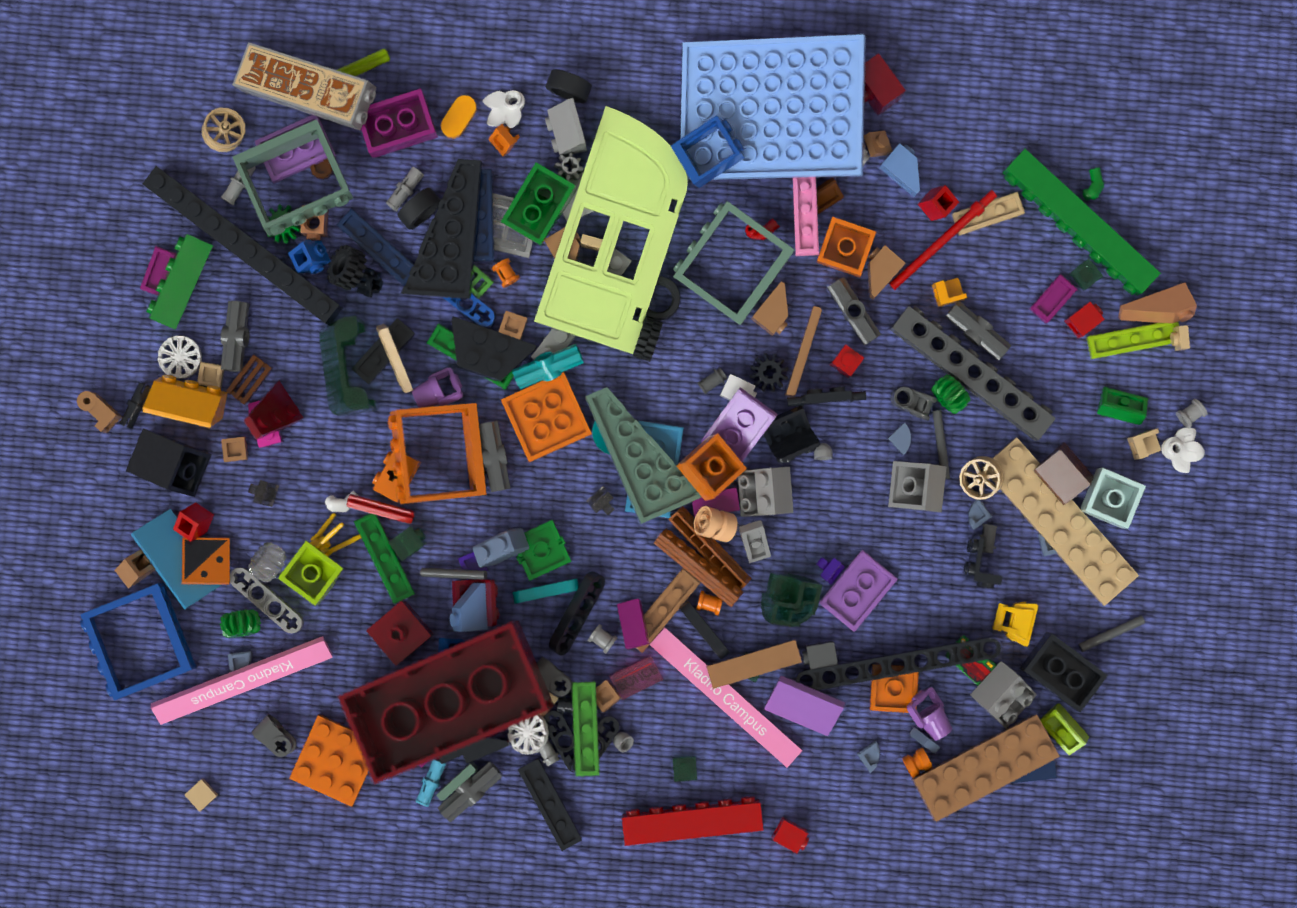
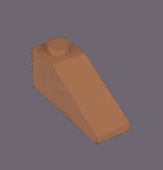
M1182 283L1121 305L1118 317L1120 320L1185 322L1195 315L1197 304L1186 283Z

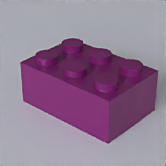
M422 89L371 104L367 112V120L361 127L368 152L372 158L438 138Z

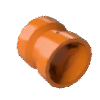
M922 747L916 750L913 757L911 755L902 757L912 778L919 775V770L928 771L933 768L930 759Z

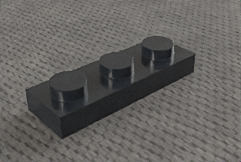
M398 318L388 328L398 353L415 335ZM380 338L352 368L369 385L390 363Z

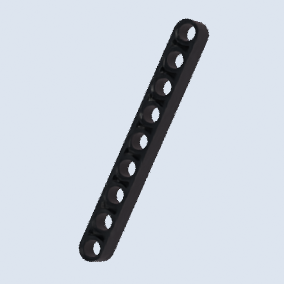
M985 637L840 663L835 666L803 670L797 675L796 682L800 683L802 675H810L813 678V683L809 688L821 690L996 658L1001 652V645L996 639ZM992 641L995 644L996 649L994 653L986 654L983 647L986 642ZM970 646L973 653L970 658L964 659L961 656L960 651L962 647ZM941 650H947L950 654L949 660L945 663H941L937 659L938 652ZM918 654H924L927 658L926 664L922 667H918L914 663V659ZM896 658H901L904 661V667L899 671H895L891 667L892 661ZM873 662L881 665V671L877 675H872L868 671L869 665ZM850 666L856 667L859 671L858 676L854 679H849L845 675L846 669ZM831 670L835 673L836 678L832 683H826L823 680L822 675L825 671Z

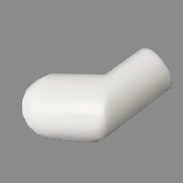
M355 491L350 493L359 496ZM331 495L325 500L327 509L332 512H347L350 509L346 506L348 496L340 499Z

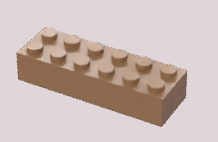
M1031 715L938 764L932 769L912 778V781L932 819L937 822L1060 756L1039 717Z

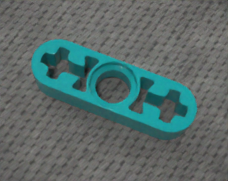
M576 578L512 592L514 604L577 591L579 583Z

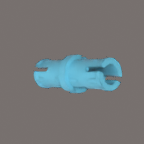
M439 759L432 760L426 777L422 779V788L415 802L426 807L430 806L436 788L440 786L439 781L447 763L441 764Z

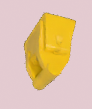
M1019 602L1013 603L1012 607H1008V605L999 603L992 629L1006 632L1005 636L1011 641L1027 647L1030 642L1038 605L1035 603ZM1006 611L1011 612L1008 626H1003Z

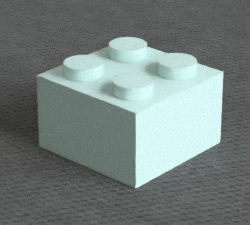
M1097 468L1080 511L1119 528L1128 529L1146 486L1107 469Z

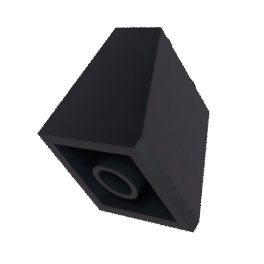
M143 428L132 457L129 460L126 472L164 489L195 497L211 454Z

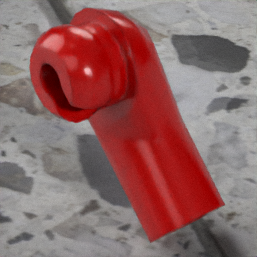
M772 218L763 227L773 233L780 226ZM746 226L745 232L749 238L757 240L767 239L751 226Z

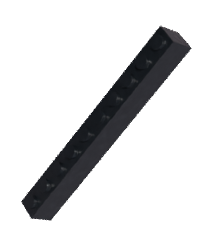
M155 166L142 183L325 324L330 326L343 309L342 306L159 167Z

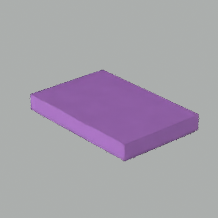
M314 115L254 141L256 146L317 119L334 156H336L320 118ZM319 138L264 162V165L272 182L277 183L310 168L313 164L316 165L323 162L327 156Z
M740 387L701 442L708 436L718 433L740 461L743 462L778 414Z
M861 550L818 603L855 632L898 578L865 551Z
M780 676L766 702L764 710L828 736L844 709L845 702Z

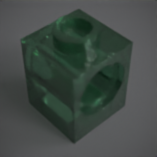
M410 526L388 542L401 561H405L427 545L424 541L426 539L425 534L419 527L415 529L414 526Z

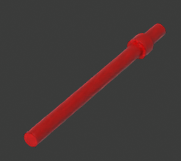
M990 190L980 201H975L969 207L970 210L895 277L889 285L896 290L976 216L979 217L985 212L984 208L998 197L996 193Z

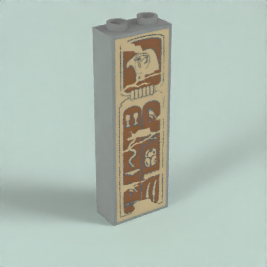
M249 42L232 84L244 93L357 130H361L362 125L367 120V112L370 104L375 99V90L377 88L368 80Z

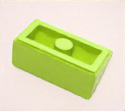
M1060 703L1056 704L1040 718L1046 731L1068 755L1083 747L1089 739L1088 734Z

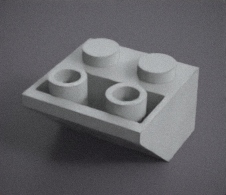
M790 467L745 470L738 476L741 517L794 513Z
M1002 661L970 694L980 706L1006 729L1016 721L1018 715L1037 696L1027 683Z

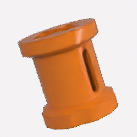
M509 258L498 262L491 268L493 272L496 271L503 288L510 286L520 279L519 274L516 275L509 264L511 262Z
M701 590L696 610L700 611L702 609L714 612L715 615L719 616L723 600L717 596L705 594Z

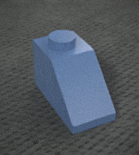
M899 143L882 163L880 169L910 195L915 197L920 191L918 160L914 156L915 152L912 148Z
M472 583L452 607L450 624L453 627V631L488 630L485 583Z

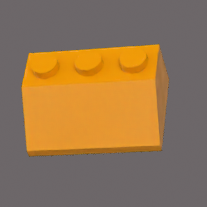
M162 375V377L154 380L142 412L211 428L223 419L228 392L221 391V388L209 385L203 387L199 386V383L196 381L185 380V382L176 380L175 376Z

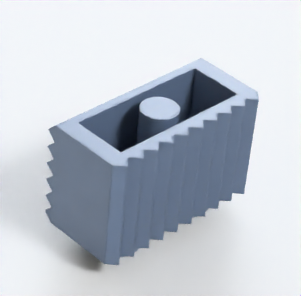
M517 528L506 530L473 546L472 549L478 566L487 567L497 565L519 553L525 552V550H529V544L523 529Z

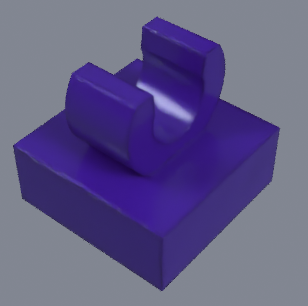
M821 557L816 564L823 570L820 576L830 585L833 584L845 568L835 558L829 563Z

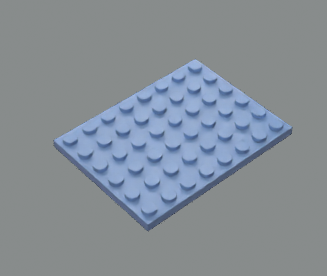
M861 34L683 42L681 139L716 115L722 120L727 119L733 129L730 132L734 139L738 138L744 147L742 153L745 158L712 180L863 176L866 36ZM717 129L687 150L701 174H704L734 154L720 129Z

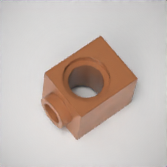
M329 210L324 215L306 219L307 221L301 224L300 233L307 236V239L321 240V237H327ZM313 218H319V226L315 229H310V221Z

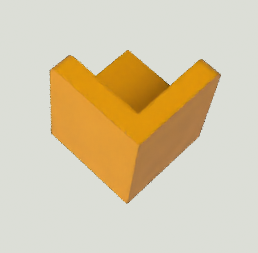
M959 278L939 281L932 285L938 307L967 298V294H963Z

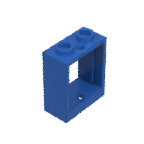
M717 115L671 145L672 150L690 180L698 188L745 158L742 153L744 150L742 143L738 138L734 139L730 133L733 130L726 118L722 120ZM717 129H720L734 154L704 174H701L687 150Z

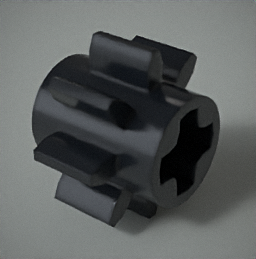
M366 267L365 271L362 272L364 273L363 277L360 276L359 278L361 281L359 284L356 283L358 288L356 292L372 298L373 293H379L382 289L383 281L380 278V272Z

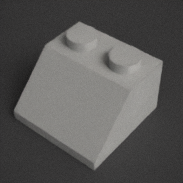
M573 98L548 109L549 117H546L545 121L548 131L553 130L555 139L551 140L554 153L559 152L560 155L562 154L564 157H567L570 152L574 155L587 151Z
M893 461L888 507L942 512L947 467Z

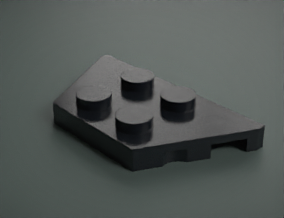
M452 316L457 367L501 383L513 369L517 368L536 349L534 344Z

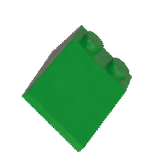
M535 163L502 218L501 223L541 246L577 190L576 185L542 165Z

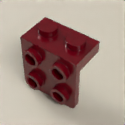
M493 579L452 581L453 606L472 583H485L487 625L496 626L499 619V610L496 607L498 588Z

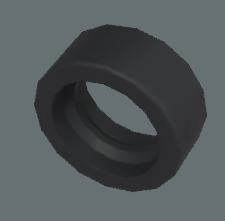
M553 69L550 72L545 87L559 97L567 100L573 98L574 102L585 103L592 85L575 74Z
M425 188L404 204L398 212V218L409 230H412L423 224L438 210V204L441 199L431 188Z
M659 276L656 285L665 286L672 294V302L669 308L663 312H655L648 308L646 317L662 321L673 316L678 310L680 293L673 281Z

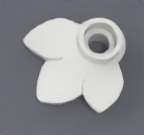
M510 90L506 93L496 91L485 97L483 103L492 109L487 119V125L498 127L505 123L510 129L515 127L521 120V109L525 105V98L522 93L515 90Z
M1194 428L1179 429L1174 437L1167 438L1161 446L1163 455L1172 461L1173 467L1178 472L1189 473L1190 462L1199 461L1205 455L1204 448L1194 441L1196 436V429Z

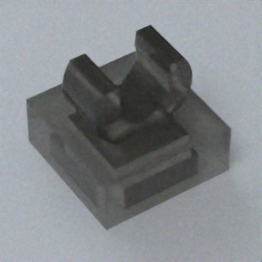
M260 480L259 485L250 484L248 493L255 495L253 502L272 507L279 485Z
M604 486L587 500V503L596 513L602 509L609 515L615 510L609 503L613 496Z

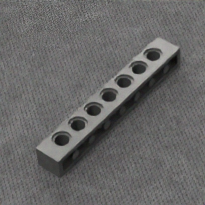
M908 306L890 328L891 332L946 374L954 377L963 387L1034 441L1040 440L1056 419L1051 415L1053 413L1051 409L1043 404L1039 406L1033 401L1034 397L1025 390L1022 392L1015 387L1016 383L1007 376L1001 377L996 373L998 371L996 367L988 362L984 364L978 359L980 356L974 350L963 348L960 345L961 341L952 334L948 336L942 332L943 327L934 320L929 322L923 317L925 314L919 308ZM915 324L923 326L924 334L922 336L914 334L913 327ZM933 338H938L942 341L941 350H935L932 347L931 342ZM952 352H957L960 355L961 360L959 364H954L950 361V354ZM970 366H975L978 369L979 375L977 378L969 376L968 369ZM988 380L996 382L997 389L995 392H990L987 389L986 384ZM1007 394H1012L1015 397V404L1013 406L1006 404L1005 396ZM1025 408H1030L1033 411V418L1031 420L1024 418L1023 411Z

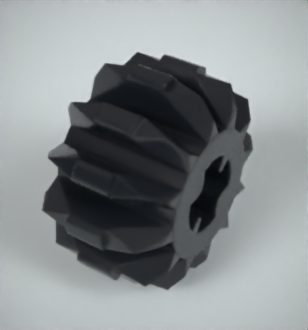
M765 353L763 354L764 362L758 357L755 359L759 367L755 365L750 366L751 370L757 371V373L750 375V379L758 377L759 380L754 385L757 387L760 383H763L761 388L763 392L767 389V385H769L770 391L774 392V383L779 388H782L783 384L779 379L788 380V376L781 374L788 371V367L780 368V365L785 360L780 359L776 363V354H773L771 360H769L768 354ZM766 367H771L770 370L774 369L775 373L772 375V379H768V375L766 377L763 375Z

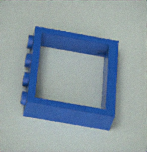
M164 583L155 584L80 614L82 618L80 620L81 627L85 633H88L90 638V650L93 654H96L99 661L97 663L98 670L106 679V691L110 697H113L114 701L197 668ZM152 594L180 667L122 690L93 617Z

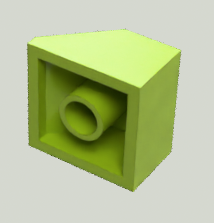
M305 541L278 579L317 606L320 605L332 589L344 568L308 541Z

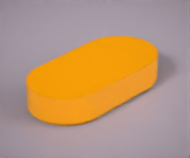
M463 95L454 101L441 122V129L446 137L455 139L463 134L477 111L473 98Z

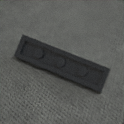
M537 758L518 768L524 783L561 851L582 841L580 833L540 759Z

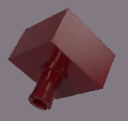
M878 53L865 62L864 103L868 102L879 116L900 101L906 90Z
M405 599L401 600L366 630L395 666L399 665L434 635Z

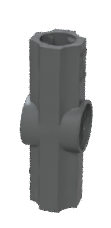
M844 277L827 287V290L842 311L844 319L850 323L864 346L881 335L866 312L864 304L858 300ZM850 306L858 307L860 311L859 316H850L848 308Z
M228 301L226 325L221 330V344L223 345L221 370L242 372L244 350L248 346L250 339L247 327L249 303Z
M960 301L945 316L963 331V335L976 346H981L997 361L1011 347L1009 342L993 330V326L981 316H976Z
M498 421L479 424L483 447V463L485 469H487L491 492L511 489L506 467L508 465L504 444L501 441Z
M489 761L438 806L440 813L451 823L466 808L472 807L486 794L485 792L503 777L500 770Z

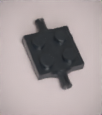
M845 386L829 388L830 392L823 393L822 388L806 390L807 394L800 397H787V406L804 407L806 404L850 401L851 403L853 401L866 400V391H846Z

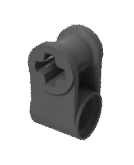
M908 387L896 388L890 396L893 406L926 421H929V412L933 403L937 401L936 398L917 392ZM900 391L905 392L907 395V401L904 404L897 400V395Z
M541 656L537 665L547 689L556 696L567 695L572 689L571 679L553 663ZM565 680L566 691L564 689L558 691L556 682Z
M267 714L252 730L253 736L278 757L291 754L296 749V739L270 714ZM286 741V749L282 750V742Z

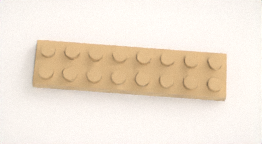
M1017 437L993 457L1004 471V482L1000 490L1036 531L1045 538L1046 542L1057 552L1059 557L1103 606L1107 605L1139 576L1091 520L1080 511L1081 509L1073 500L1062 505L1033 471L1040 463ZM990 466L988 472L990 474L996 473L994 468ZM997 477L991 478V480L997 485Z

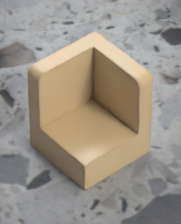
M1158 428L1127 438L1134 460L1148 457L1150 454L1161 450L1156 434L1159 433Z

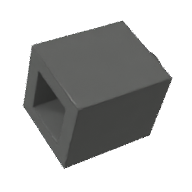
M833 641L805 645L806 651H802L804 665H808L810 670L838 665Z

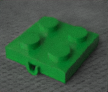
M553 520L524 532L529 544V550L519 553L516 558L518 563L523 565L529 581L572 562L565 547L566 542L563 536H560Z

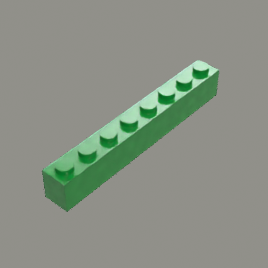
M1026 149L1002 172L1006 175L1004 178L1010 185H1016L1022 190L1021 194L1030 202L1034 201L1039 206L1038 210L1044 216H1050L1056 221L1055 225L1060 231L1068 232L1073 237L1072 241L1079 248L1084 247L1090 253L1089 257L1094 262L1107 268L1106 272L1110 277L1115 280L1118 278L1124 284L1123 288L1129 294H1135L1136 296L1142 294L1161 274Z

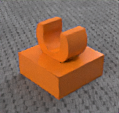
M503 124L495 128L488 140L502 156H505L511 151L520 136L516 135L513 137L509 133L511 129L508 126L504 127Z

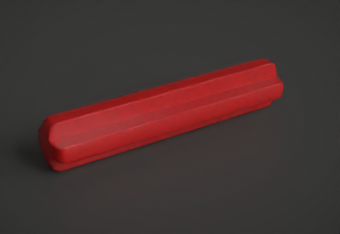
M350 494L347 499L346 506L349 508L411 524L414 519V511L353 494Z

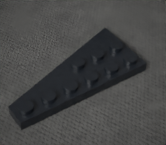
M457 160L447 183V189L438 204V210L430 223L418 251L419 254L416 262L410 270V276L401 294L471 299L482 171L481 160Z

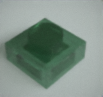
M1089 258L1069 273L1083 291L1103 277Z
M695 756L672 758L674 782L697 780Z

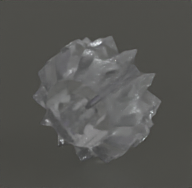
M264 543L251 558V563L248 567L249 573L258 580L270 582L276 578V575L284 566V561L286 560L285 551L276 544Z

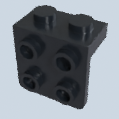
M802 406L777 415L763 434L769 449L778 463L790 462L803 453L813 452L821 445L818 437L810 427Z
M980 534L973 535L972 539H969L967 543V552H970L969 562L966 561L964 564L963 574L967 575L966 580L977 582L976 586L994 589V585H1001L1003 576L980 572L985 536Z

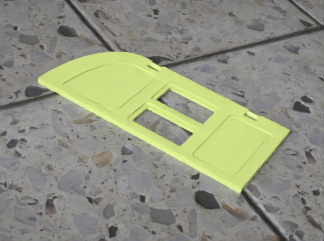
M605 106L534 322L633 354L686 195L688 182L686 171L671 146L659 134L635 118L613 108ZM672 199L677 200L674 213L668 211ZM584 208L610 216L594 267L568 259ZM623 221L649 229L633 280L607 272ZM636 307L642 309L638 321L632 320Z

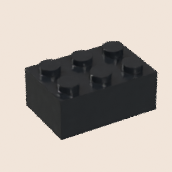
M1049 632L1044 634L1019 668L1072 709L1080 713L1108 676Z

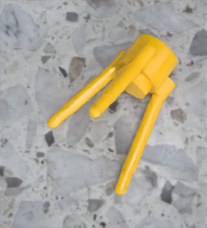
M332 513L319 531L310 538V544L328 557L332 553L361 539L360 535H356L329 549L331 543L328 540L344 526V523L341 522L326 536L322 535L336 517L335 513Z

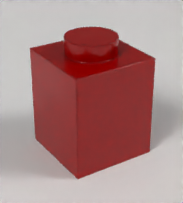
M943 185L931 189L921 199L918 206L931 221L945 218L959 201L948 187Z
M1090 301L1064 321L1077 338H1081L1105 319L1102 316L1103 311L1101 308Z
M845 344L830 365L849 378L863 361L864 357Z
M194 503L179 512L173 530L192 542L207 533L214 514L198 503Z
M783 816L771 836L773 841L798 854L800 849L804 850L809 841L806 829Z

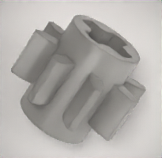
M571 152L566 158L561 154L559 156L561 163H555L554 168L558 169L559 173L557 175L562 176L567 181L571 177L576 181L579 178L576 172H582L583 167L579 166L581 158L576 159L572 157ZM567 163L570 164L571 172L565 166Z

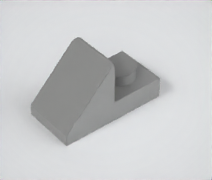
M761 520L739 527V533L749 563L771 557Z

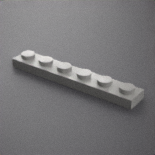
M614 248L607 272L622 276L632 261ZM552 328L531 358L535 359L542 353L548 351L554 353L568 347L576 335Z

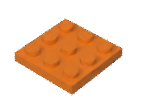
M564 372L554 380L538 382L501 399L529 463L592 435Z
M319 714L289 779L353 807L369 771L351 728Z

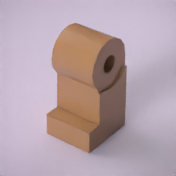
M84 391L77 397L78 407L88 411L98 420L95 427L100 432L108 433L123 417L97 393Z

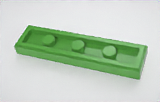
M572 682L575 776L600 775L596 682Z

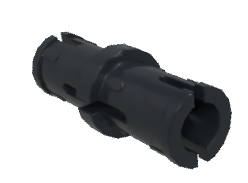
M140 381L131 400L128 399L126 403L128 407L119 422L125 426L130 418L127 428L130 429L134 428L151 389V386L147 385L142 393L141 391L145 383Z

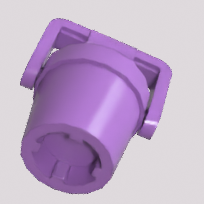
M445 368L430 375L427 381L411 391L419 408L437 405L446 406L463 397L461 381L451 368ZM450 375L451 384L457 392L445 397L438 380Z
M932 687L920 690L907 705V711L919 728H924L932 740L936 741L945 737L953 729L944 712V704ZM929 695L934 704L918 713L915 707Z

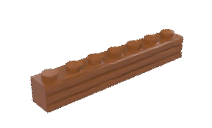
M683 506L678 509L668 520L713 567L717 568L720 573L728 577L740 589L745 587L752 578L715 539L696 534L694 530L695 518Z
M667 528L655 540L654 544L730 607L744 593L739 586L732 583L728 577L720 573L717 568L709 564L705 558H702L694 549H691L683 540L679 539Z

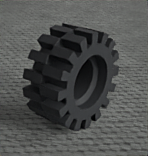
M344 245L340 246V250L336 249V255H332V262L328 264L330 268L327 269L329 274L327 279L338 287L351 290V288L356 287V283L359 284L361 281L359 278L364 275L362 271L366 269L364 263L367 260L365 258L366 255L362 251Z
M645 317L633 353L634 357L651 361L663 322Z

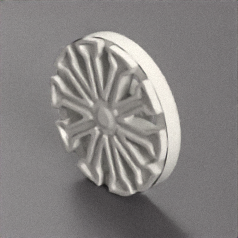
M186 336L170 337L164 341L158 350L159 366L165 374L175 376L177 379L192 376L199 369L200 362L202 361L200 347L194 340ZM174 340H177V348L173 343ZM186 340L187 344L183 348V341ZM169 345L173 352L166 350V346ZM191 346L195 347L193 351L188 352ZM163 354L169 355L171 357L163 359ZM190 356H197L196 360L190 359ZM172 362L168 368L164 366L165 363ZM188 363L193 364V365H194V368H193V369H190L187 364H188ZM176 366V373L173 374L172 370ZM182 367H183V368L185 369V371H186L185 374H182V373H181Z
M540 714L535 716L532 722L530 718L520 722L519 725L516 724L508 728L509 742H511L514 750L521 754H535L541 751L547 743L548 726Z

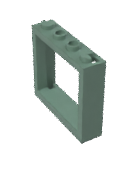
M317 119L232 157L260 222L269 236L279 235L290 226L301 225L307 221L306 219L324 215L328 209L335 206H344L349 200L353 199ZM319 138L341 190L270 221L248 169Z
M727 201L725 205L721 202L713 213L716 217L712 223L707 221L700 231L703 234L698 242L694 240L688 247L687 252L689 255L684 261L680 259L673 269L676 273L673 277L741 325L795 249ZM729 211L783 250L738 313H735L684 276V273Z

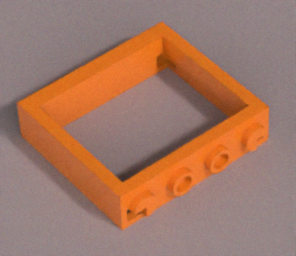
M477 403L400 409L390 412L388 426L392 430L393 435L390 447L392 453L395 454L393 473L397 476L398 485L395 492L397 499H400V504L487 495ZM462 413L470 490L410 496L402 418Z

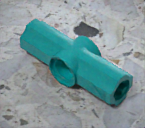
M573 344L554 353L552 351L542 353L534 361L513 369L512 373L517 385L522 389L542 380L545 382L554 380L562 372L583 364L584 360L577 344Z

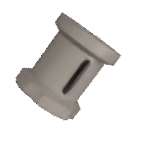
M1193 399L1191 405L1182 411H1177L1176 415L1180 422L1189 429L1192 427L1193 422L1201 416H1207L1208 412L1199 400Z
M599 624L587 641L597 644L606 654L618 637L611 636Z

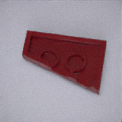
M278 380L247 415L244 422L257 440L298 423L303 419V416L280 380Z

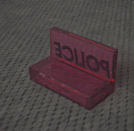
M652 655L610 675V679L622 700L663 680Z

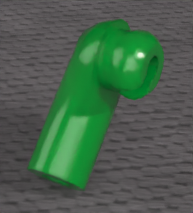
M1100 168L1089 170L1092 183L1088 189H1084L1082 192L1083 198L1087 201L1097 199L1104 189Z

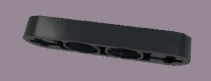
M594 571L589 572L578 587L549 641V648L556 654L562 656L571 649L605 586V578ZM586 599L584 605L580 608L581 602ZM575 619L573 625L568 628L570 622Z

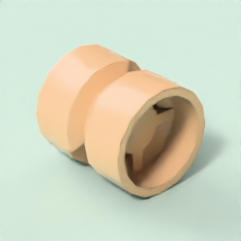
M703 506L695 516L694 530L700 536L729 542L736 533L738 522L736 516L732 513Z

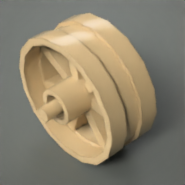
M229 108L212 110L206 116L202 126V137L205 143L211 149L218 152L235 150L240 145L245 134V123L242 117L236 111ZM215 116H224L223 121L219 122ZM228 117L231 118V119H232L233 121H235V122L232 123V124H230V123L227 121ZM211 119L217 127H207L208 121ZM238 126L240 129V134H237L231 131L230 129H233ZM208 132H216V137L212 139ZM228 135L238 140L230 144ZM224 139L225 144H220L217 141Z
M978 456L967 462L961 469L959 476L960 485L968 496L977 500L987 499L996 494L1002 487L1004 471L995 459L988 456ZM979 461L986 463L982 471L977 463ZM971 464H973L977 474L967 471ZM989 467L994 468L996 473L990 474L988 472ZM966 476L972 477L974 482L969 485ZM997 477V486L991 483L989 479ZM984 483L993 490L991 493L984 494ZM978 485L980 493L974 491L972 487Z

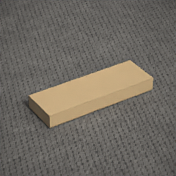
M1018 192L994 199L984 208L985 212L979 217L976 216L958 232V235L961 236L1024 215L1025 211ZM970 208L953 213L954 223L968 212Z
M384 323L376 326L400 388L405 393L413 391L388 327Z

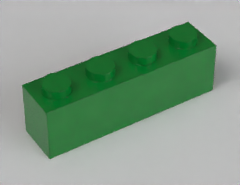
M185 234L184 237L179 236L174 247L178 251L174 258H169L165 270L168 271L165 280L161 278L155 291L159 292L156 300L151 299L146 312L150 313L149 319L176 330L213 245L189 234Z

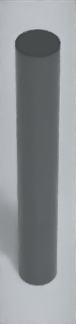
M932 411L939 465L947 467L945 479H950L942 411Z
M423 567L420 570L421 577L487 579V571Z
M1142 615L1079 643V648L1082 652L1145 624Z

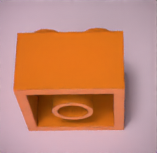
M832 217L817 263L861 277L876 231Z
M718 433L708 436L676 465L705 501L716 498L747 469Z

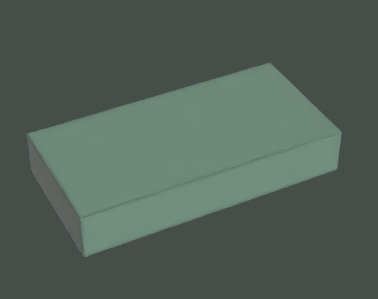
M472 761L445 785L436 796L441 801H444L476 772L477 765Z

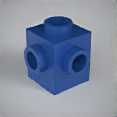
M310 239L302 241L288 253L297 273L317 274L323 271L324 266L331 261L322 241H311Z

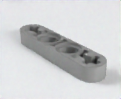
M240 567L230 573V583L285 632L293 634L302 629L304 625L302 616L250 570ZM244 572V579L248 583H250L253 579L255 583L251 584L248 587L247 591L244 590V588L248 585H246L244 582H236V580L238 579V577L236 576L237 573L242 574ZM256 586H260L264 590V596L261 599H255L252 596V590ZM273 601L279 602L282 607L277 615L272 614L269 610V605ZM286 610L289 611V613L286 614L288 618L297 619V628H289V621L285 618H283L282 621L279 620V618L285 614Z

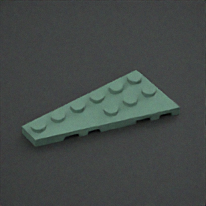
M607 387L585 397L640 524L701 498V495L681 473L672 459L647 434L640 423L630 415L623 404Z

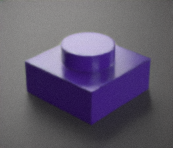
M474 552L458 558L464 570L488 571V567L478 566Z

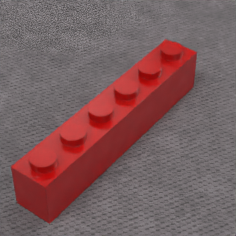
M754 796L742 797L739 802H732V799L718 800V804L712 805L704 801L695 803L694 807H686V804L673 805L672 809L663 810V807H651L649 812L631 809L627 810L626 814H622L625 846L763 831L760 800H755Z

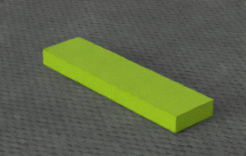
M1179 322L1156 323L1088 336L1086 338L1090 358L1096 359L1171 344L1170 334L1173 332V328L1179 326Z

